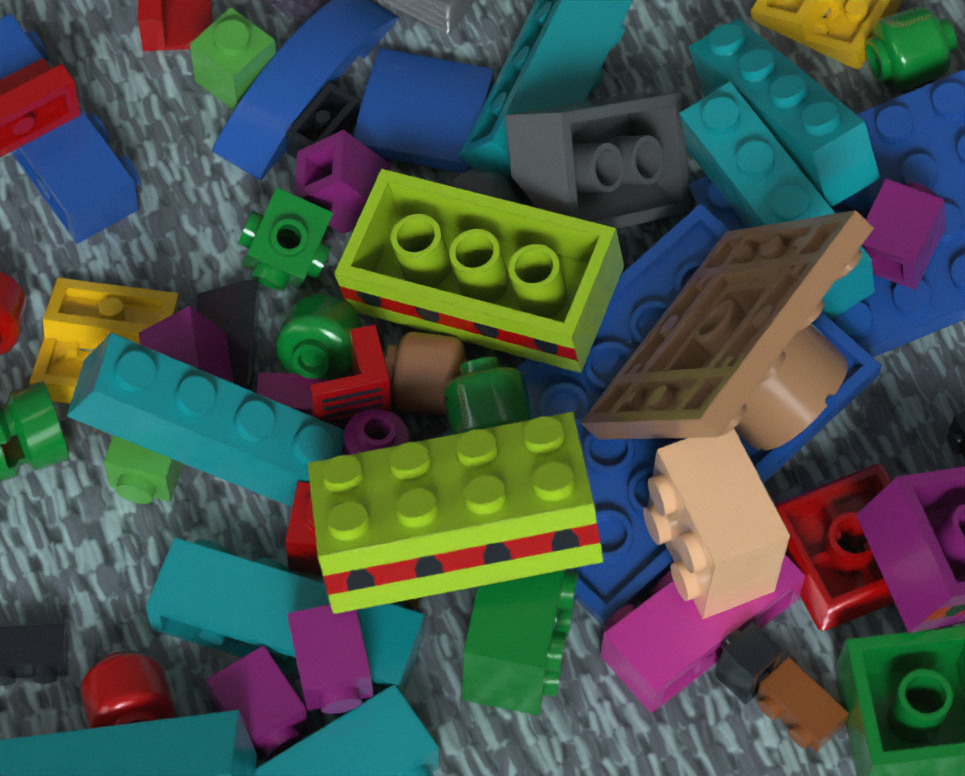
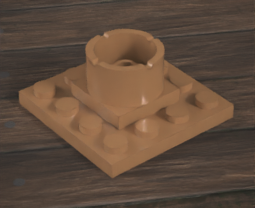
M854 210L725 232L581 421V424L598 440L720 437L732 429H735L736 433L750 447L758 451L761 448L765 451L775 449L792 440L805 430L827 407L826 397L837 393L846 376L848 369L847 357L813 322L824 308V302L821 299L835 280L846 276L861 259L862 251L859 248L874 228Z

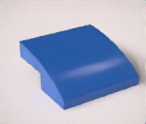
M379 48L366 86L353 137L381 158L465 173L470 170L471 166L460 158L459 154L491 91L494 69Z

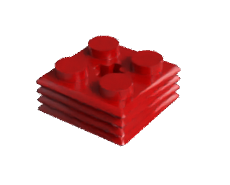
M874 464L774 504L790 534L785 555L805 575L800 597L820 631H826L895 603L856 517V514L892 482L882 464ZM845 540L850 548L861 546V553L856 554L843 550L839 546L840 541Z

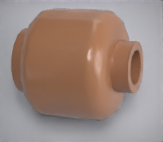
M409 332L403 335L398 345H389L385 364L390 379V395H392L395 407L399 411L447 417L443 390L449 381L461 376L460 364L470 361L466 360V349L463 341L453 336Z

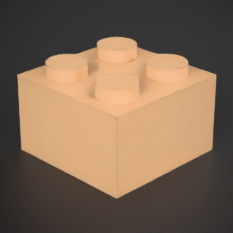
M735 429L720 437L686 438L657 449L653 477L648 479L650 493L648 506L643 509V516L653 541L657 545L665 543L674 561L671 564V573L675 586L683 600L689 601L693 599L702 619L775 592L790 534Z

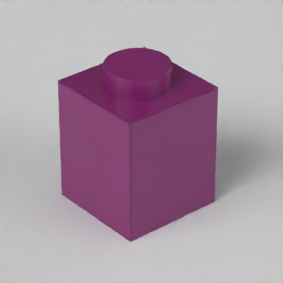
M342 130L297 151L295 196L333 212L328 225L339 233H348L354 230L380 170L391 171V164L348 132Z
M885 179L866 218V221L874 229L861 246L872 259L873 275L916 290L946 229L944 199L939 198L931 189L921 184L908 182L902 185Z
M191 306L138 333L140 345L234 384L226 333Z
M331 604L287 613L307 711L321 708V711L326 714L342 713L360 706L362 703L361 699L374 696L357 610L333 614Z
M264 645L206 679L209 701L217 713L239 710L257 754L256 762L265 756L268 760H271L303 740L301 735L308 731L306 708Z

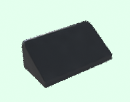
M245 280L198 293L197 312L226 333L234 384L253 392L260 303L258 280Z

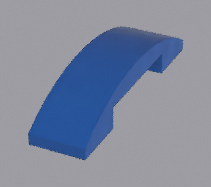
M331 0L286 41L261 71L224 126L212 148L213 153L261 181L287 151L286 132L328 82L335 84L358 56L364 59L396 23L398 16L370 0Z

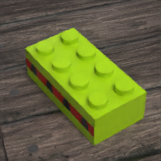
M381 169L334 274L345 302L357 313L438 335L453 336L464 342L582 373L623 271L624 263L617 230L614 227Z
M573 412L538 417L533 420L486 429H476L419 442H408L398 446L351 455H341L308 463L317 552L333 614L604 562L594 501Z

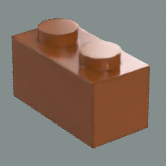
M789 657L760 683L756 695L760 699L758 706L767 717L772 720H776L779 717L790 728L788 730L789 736L798 746L803 749L810 746L816 753L845 726L849 713Z

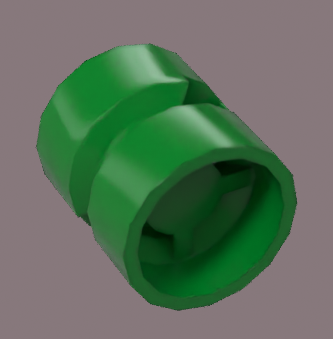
M44 381L11 391L7 403L0 405V482L17 477L20 466L28 464L36 471L70 460L65 439Z

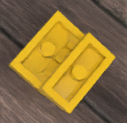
M757 0L750 13L752 20L851 68L860 70L867 59L865 40L871 37L875 22L880 18L895 14L903 0ZM831 9L827 17L824 18L828 10Z
M57 278L43 317L44 339L29 380L30 385L44 381L52 402L71 404L84 359L91 353V351L79 349L94 350L110 333L140 344L139 332L177 313L179 293Z

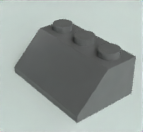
M682 93L625 94L506 114L511 177L539 209L616 229L690 213L691 199L687 152L679 113L683 111Z

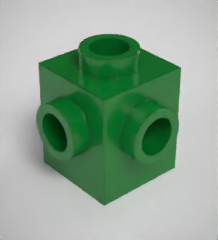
M276 187L264 215L252 210L238 241L239 245L248 248L242 266L253 270L250 276L253 280H258L259 284L280 292H284L287 285L298 289L306 275L317 279L332 246L321 240L333 212ZM278 241L287 242L292 249L283 248Z

